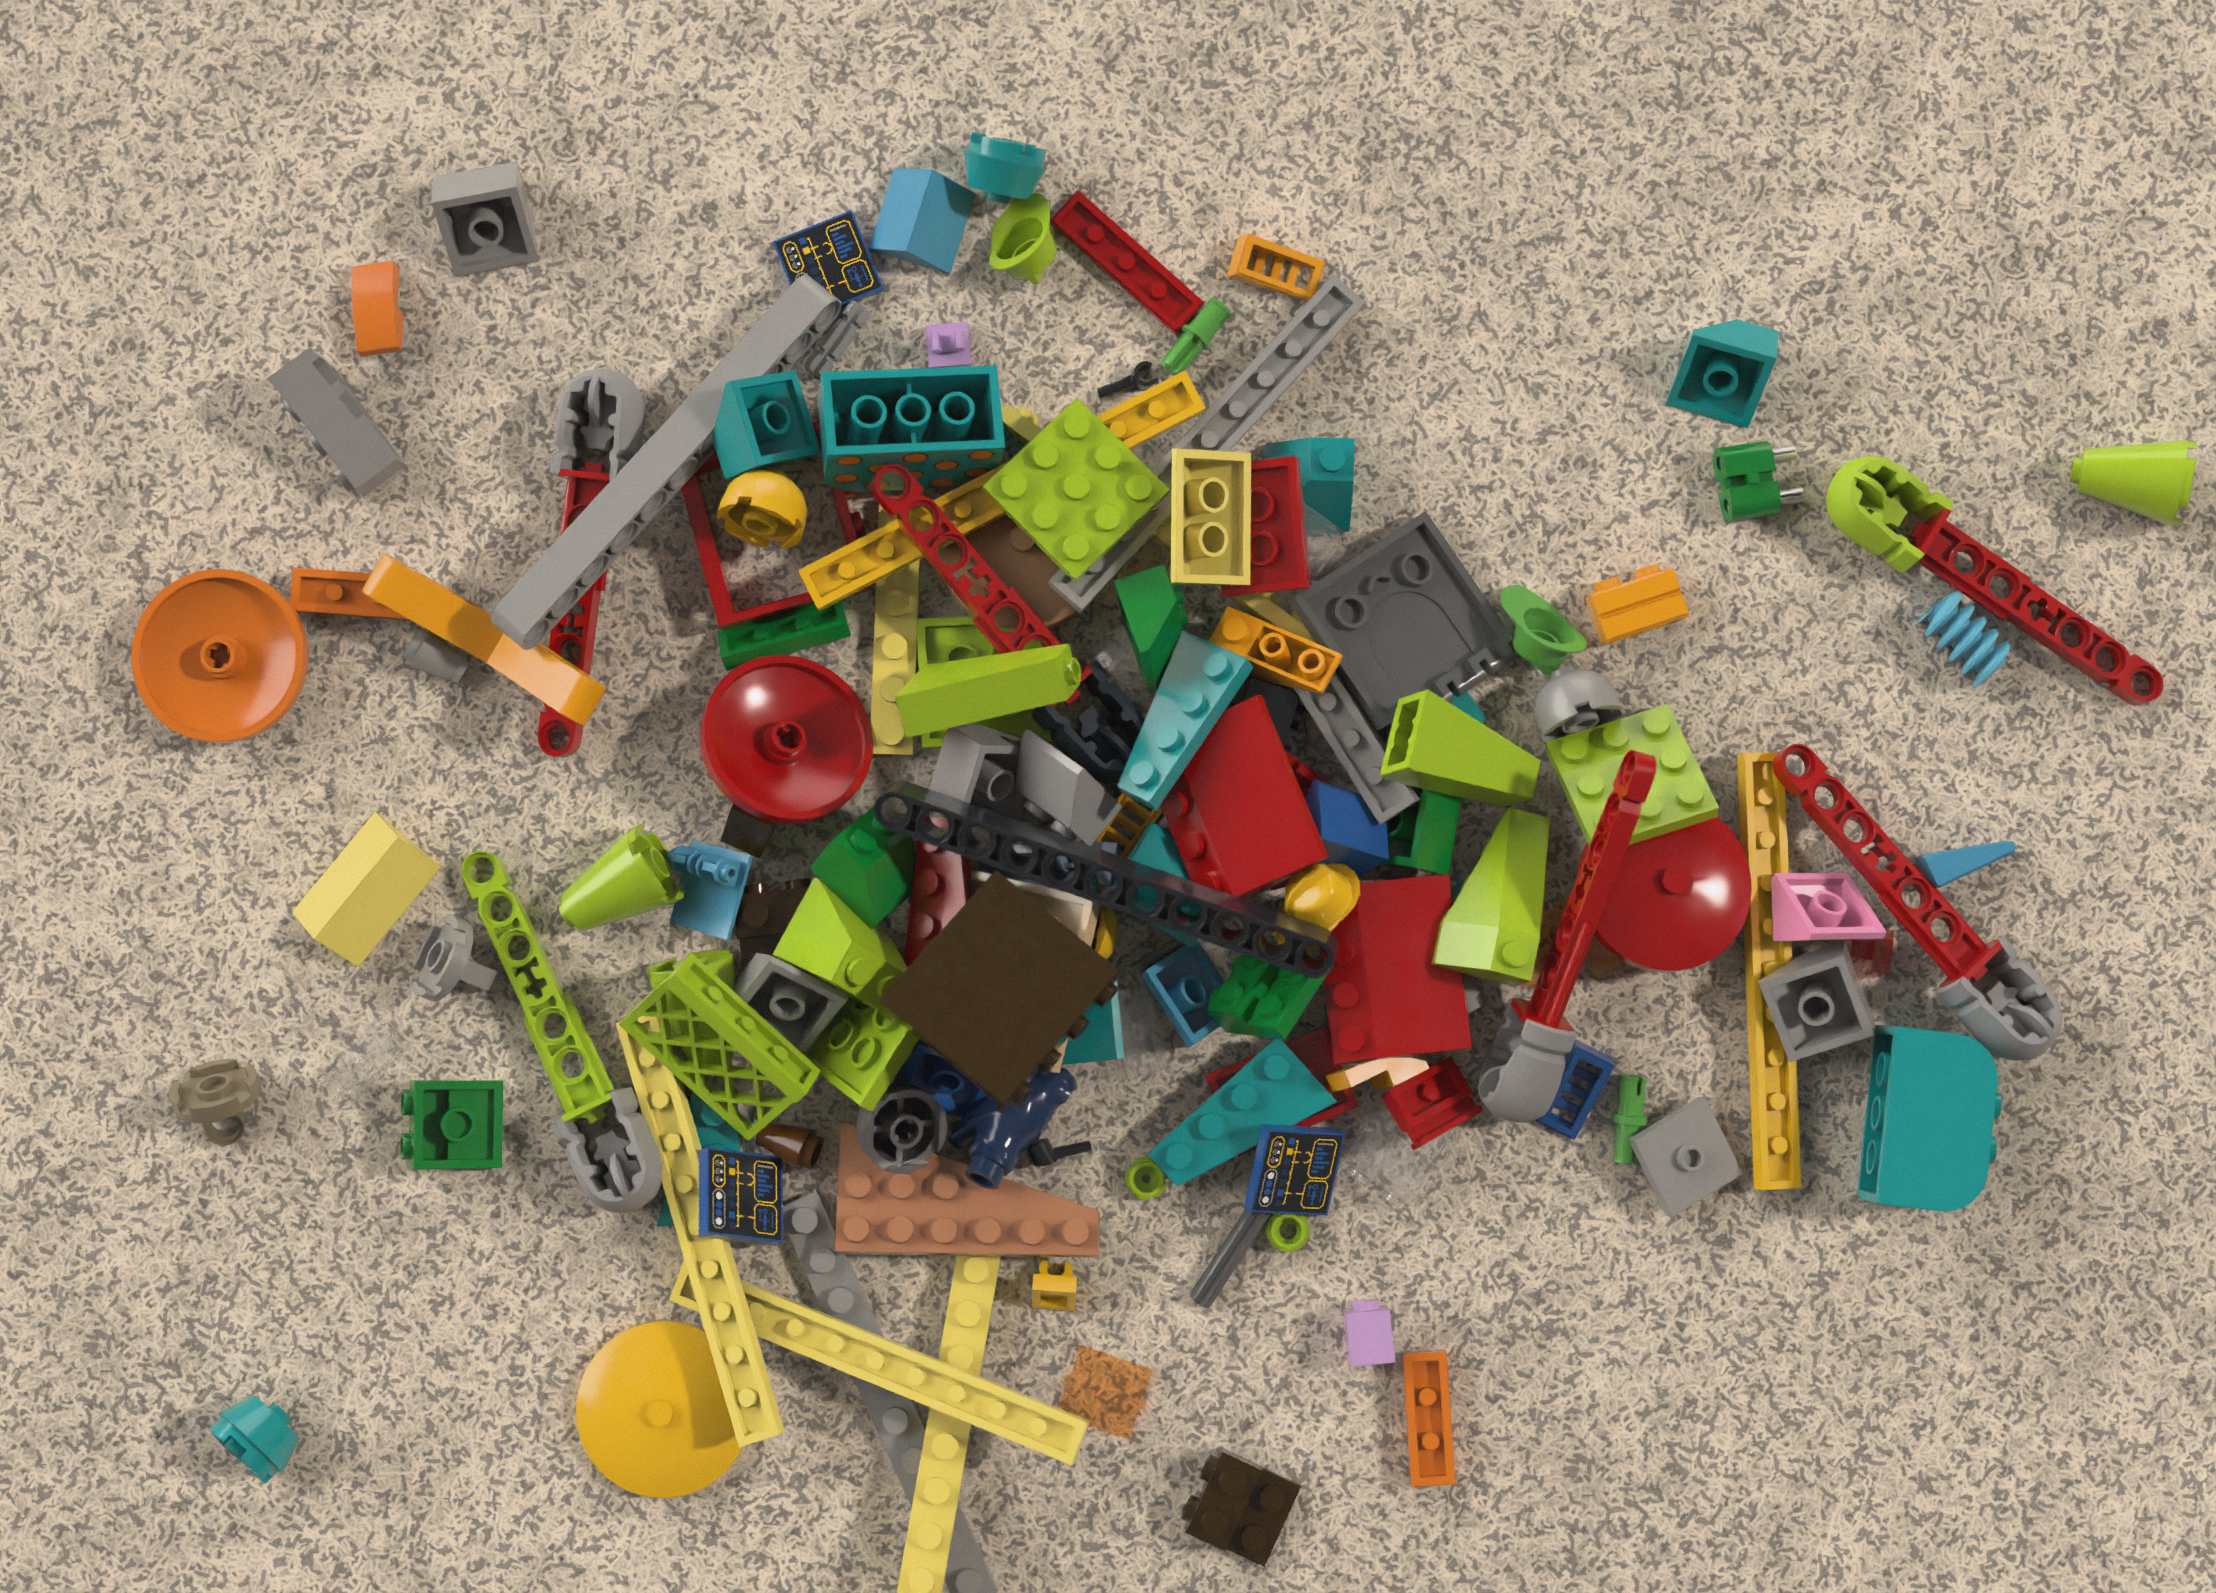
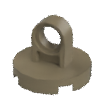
M237 1059L216 1060L196 1066L189 1070L190 1079L182 1084L176 1080L172 1084L169 1097L176 1116L186 1122L202 1123L208 1139L218 1145H231L243 1137L245 1132L244 1110L250 1107L259 1097L261 1091V1084L254 1065L248 1063L247 1067H239ZM229 1117L235 1118L238 1122L234 1128L224 1131L215 1128L212 1124L215 1121Z

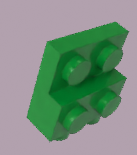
M1241 954L1233 960L1232 973L1226 982L1211 993L1209 999L1210 1006L1207 1011L1227 1033L1286 1039L1326 976L1309 978Z
M410 1080V1089H402L401 1114L402 1116H409V1133H401L400 1158L401 1160H408V1168L413 1170L502 1168L503 1080Z

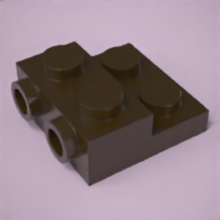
M811 878L785 881L786 889L769 891L768 883L745 885L735 920L737 939L740 941L743 970L756 953L771 955L777 958L772 954L811 884Z
M1221 1447L1217 1457L1209 1454L1202 1468L1199 1479L1204 1480L1205 1484L1199 1497L1191 1494L1184 1507L1181 1519L1187 1521L1185 1533L1223 1551L1227 1549L1265 1567L1300 1491L1301 1484Z

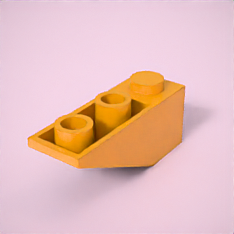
M1230 606L1226 608L1208 642L1246 658L1254 667L1248 675L1249 677L1323 694L1343 658L1342 654Z

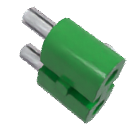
M1759 441L1719 447L1714 450L1713 468L1716 482H1720L1722 491L1718 493L1721 512L1726 522L1778 515L1781 505L1804 501L1805 495H1800L1804 493L1801 487L1780 490L1778 480L1774 481L1772 471L1776 470L1775 463L1796 460L1797 452L1792 453L1797 451L1794 445L1772 448L1768 441Z

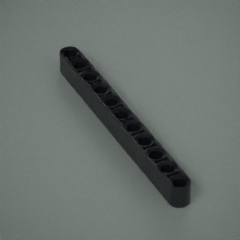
M893 782L883 791L874 804L873 812L877 822L882 827L1309 978L1324 977L1334 967L1339 946L1337 938L1330 930L910 782ZM895 797L902 800L906 805L907 813L895 812L890 807L889 798ZM939 812L947 818L949 826L947 828H940L934 825L931 821L930 813ZM972 827L984 828L990 835V842L985 843L976 840L971 831ZM1020 841L1028 844L1033 855L1030 857L1020 856L1014 850L1013 842ZM1058 856L1069 858L1074 864L1075 870L1067 872L1059 869L1055 864L1054 858ZM1099 871L1111 873L1115 877L1117 884L1114 886L1101 884L1097 879L1096 873ZM1141 886L1154 888L1158 893L1159 899L1154 901L1145 900L1140 896L1138 888ZM1187 900L1193 901L1200 907L1201 913L1194 916L1188 915L1182 911L1179 903ZM1228 915L1235 916L1240 919L1243 928L1230 930L1225 927L1221 918ZM1270 930L1278 931L1285 937L1286 942L1280 945H1273L1267 942L1264 938V933ZM1312 945L1321 946L1326 950L1328 956L1321 960L1313 959L1306 953V948Z

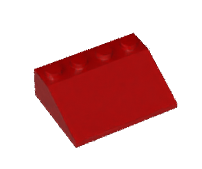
M1262 695L1254 696L1224 710L1160 806L1190 880L1248 900L1329 856Z
M1449 874L1360 883V895L1355 907L1332 931L1338 941V953L1334 967L1323 980L1334 1064L1348 1065L1385 1058H1401L1473 1048L1463 973L1432 965L1440 922L1447 910L1451 909L1454 904ZM1319 946L1320 958L1324 959L1328 956V953Z

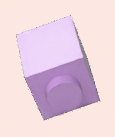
M1378 1299L1353 1301V1309L1343 1310L1348 1360L1351 1367L1396 1363L1390 1309L1387 1305L1379 1306Z

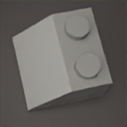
M517 161L433 177L431 204L455 277L539 261L527 191Z
M965 724L948 728L929 789L1021 821L1025 810L1023 806L1028 801L1015 789L1021 737L983 725Z
M1028 728L1022 734L1015 789L1028 800L1023 807L1042 823L1047 817L1052 819L1054 823L1050 827L1059 835L1073 840L1076 837L1084 844L1091 846L1123 806L1083 767Z
M1844 941L1804 953L1759 980V986L1789 1062L1874 1036L1875 1019Z
M761 953L755 954L736 979L734 992L793 1046L804 1053L848 999L847 993L771 955Z

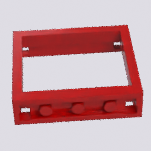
M815 421L812 424L822 455L820 422ZM715 451L684 484L681 490L719 627L725 630L815 605L810 593L806 592L736 612L699 477L701 474L722 469L717 452ZM830 486L846 545L866 535L860 512L851 513L847 497L855 495L854 491L839 490ZM870 585V586H868V587H866V588H864V589H862V590H860V591H858V592H856V593H854V594H852V595H856V594H859V593H863V592H867V591L873 590L872 585Z

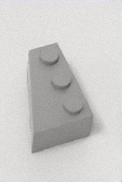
M311 347L268 377L285 399L283 404L291 416L298 423L302 421L311 432L308 438L323 457L329 455L337 465L333 472L348 491L355 488L363 495H367L406 466L405 462L334 366Z

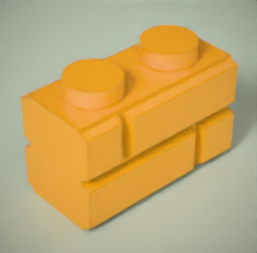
M1659 563L1634 571L1636 577L1634 580L1620 584L1618 577H1614L1593 585L1595 592L1589 594L1585 600L1601 647L1682 621L1689 617V611L1683 594L1680 591V585L1673 567L1661 570Z

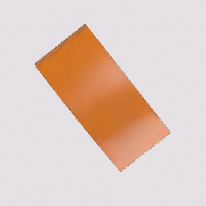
M394 261L353 267V321L357 351L361 357L402 351L404 314L397 306L400 270Z

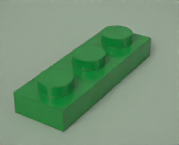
M843 600L821 611L817 609L816 605H811L717 631L721 659L726 671L755 658L770 655H790L810 647L833 643L839 639L850 637L851 632Z

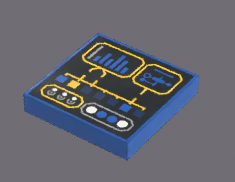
M852 210L773 241L790 286L799 277L808 275L841 301V308L846 307L850 301L859 302L884 292L883 285Z
M1262 1124L1244 1207L1250 1212L1328 1215L1346 1134L1339 1128Z
M705 1147L699 1150V1237L770 1246L783 1243L782 1159L776 1156Z

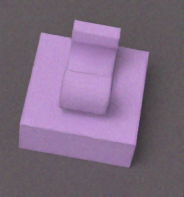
M968 322L925 325L929 368L972 366Z

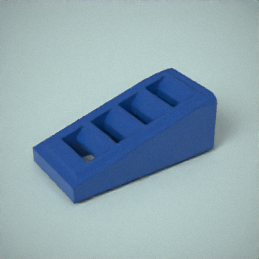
M1575 1039L1571 1051L1566 1053L1564 1057L1566 1063L1551 1107L1545 1115L1535 1119L1536 1122L1573 1140L1578 1135L1615 1066L1612 1057ZM1581 1058L1597 1066L1596 1073L1594 1074L1576 1065ZM1573 1074L1591 1083L1588 1090L1568 1081L1570 1075ZM1562 1090L1583 1099L1580 1106L1560 1097ZM1554 1105L1574 1114L1573 1121L1570 1122L1552 1113Z

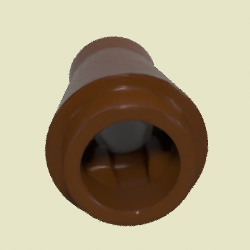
M772 1122L758 1132L755 1139L756 1145L767 1149L797 1170L802 1168L812 1170L820 1157L824 1138L816 1135L815 1129Z

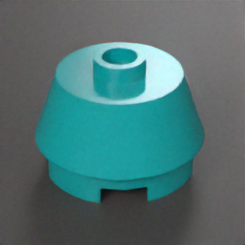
M971 132L969 146L964 148L968 186L985 191V199L1009 204L1010 197L1028 200L1047 170V167L1044 166L1047 149L1036 148L1035 145L1007 138L986 137V134Z
M253 1395L218 1413L221 1418L209 1430L233 1456L240 1460L247 1468L251 1469L250 1472L266 1484L277 1472L283 1473L299 1438L288 1427L292 1419L280 1406L273 1402L268 1407Z

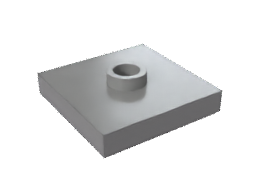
M1697 1097L1628 1139L1666 1216H1676L1743 1175L1709 1103L1704 1097Z

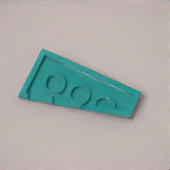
M1274 1038L1150 1150L1148 1155L1178 1187L1257 1145L1262 1124L1292 1126L1337 1101L1281 1039Z

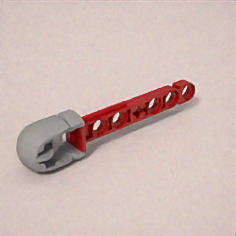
M604 368L584 371L572 378L563 390L558 406L554 443L559 451L552 455L550 473L567 479L560 535L642 447L645 403L638 387L625 374ZM584 436L587 438V448L608 450L610 442L614 440L609 457L611 461L610 474L604 472L605 465L585 463V469L578 471L579 463L583 460L584 451L582 444ZM607 570L578 600V604L585 607L584 614H577L575 617L567 612L554 626L550 634L549 649L560 656L562 646L567 641L575 640L579 644L581 654L573 665L588 675L591 672L601 591H605ZM565 626L583 629L582 635L571 632L564 633ZM544 703L546 712L540 711L537 733L538 744L547 755L569 757L580 747L583 725L569 719ZM561 725L569 733V742L565 748L556 750L550 743V734L555 727Z
M1792 744L1777 753L1772 765L1776 778L1793 798L1799 795L1802 808L1879 894L1878 898L1945 973L1947 978L1939 985L1937 994L1948 1007H1957V1017L1976 1039L1992 1054L2007 1060H2032L2044 1053L2056 1041L2061 1032L2062 1013L2059 1001L2049 986L2026 960L2016 959L2017 951L2006 937H1999L1985 944L1919 867L1908 860L1837 778L1824 773L1828 770V767L1813 750L1803 744ZM1789 754L1799 756L1804 762L1805 770L1802 776L1793 775L1788 771L1786 757ZM1817 787L1826 788L1833 795L1834 802L1831 809L1822 808L1817 804L1815 800V790ZM1846 820H1853L1860 825L1862 839L1859 842H1853L1846 837L1844 833V823ZM1873 842L1875 846L1869 848V852L1863 854L1860 849ZM1884 856L1888 863L1885 865L1886 870L1880 872L1876 865L1879 863L1878 858ZM1905 886H1911L1918 891L1920 904L1917 908H1911L1904 903L1902 890ZM1934 919L1944 921L1949 928V937L1945 942L1937 940L1932 934L1931 924ZM1989 970L2000 981L1996 982L1982 994L1973 987L1969 979L1973 983L1977 982Z
M1631 749L1624 756L1612 785L1614 789L1607 798L1531 1000L1521 998L1509 999L1504 1012L1506 1023L1499 1025L1489 1045L1480 1072L1478 1092L1480 1099L1491 1113L1509 1122L1527 1123L1545 1115L1551 1107L1560 1086L1566 1064L1563 1055L1571 1051L1576 1038L1575 1030L1563 1016V1013L1640 817L1642 803H1645L1652 786L1657 767L1656 758L1653 755Z

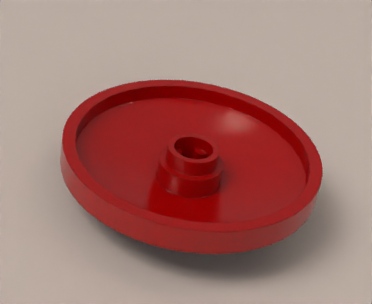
M770 655L755 658L741 664L720 681L710 695L701 717L699 739L702 758L716 786L733 804L743 811L772 823L785 825L807 824L837 812L861 787L871 765L873 735L868 715L860 699L851 687L833 671L819 663L802 657Z
M1719 817L1628 845L1594 933L1595 937L1610 953L1634 967L1652 972L1684 971L1700 966L1720 955L1734 941L1742 929L1751 901L1752 885L1749 864L1734 833ZM1586 843L1579 861L1577 877L1589 848L1588 843Z

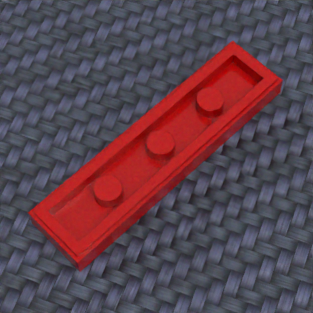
M1079 190L1050 219L1051 226L1175 336L1180 333L1181 328L1188 324L1205 305L1202 299Z

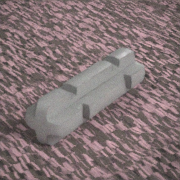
M854 300L850 301L842 312L844 316L842 320L839 318L836 320L818 345L820 347L819 352L814 351L806 362L807 369L819 378L821 372H830L833 369L832 362L840 359L858 334L856 329L858 327L862 328L870 317L868 309Z

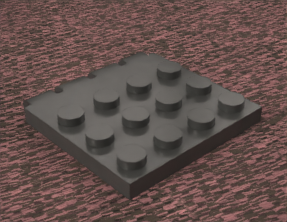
M1426 511L1289 601V604L1316 643L1342 654L1343 658L1335 671L1377 732L1384 727L1390 735L1398 699L1428 689L1451 703L1454 700L1453 695L1460 697L1485 680V672L1488 675H1492L1515 659V654L1508 644L1513 640L1512 635Z

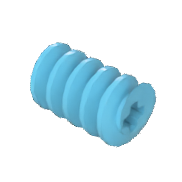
M1954 591L1936 602L1918 619L1915 625L1927 620L1929 625L1923 635L1926 638L1937 633L1942 635L1936 648L1940 650L1951 645L1954 649L1948 661L1951 663L1964 658L1966 661L1960 670V674L1965 675L1975 670L1978 674L1972 686L1976 688L2007 661L2008 657L2006 658V655L2011 648V644L2008 641H2003L1993 645L1999 635V631L1992 628L1981 632L1987 619L1984 616H1979L1969 620L1975 606L1972 603L1957 607L1963 594L1960 591Z

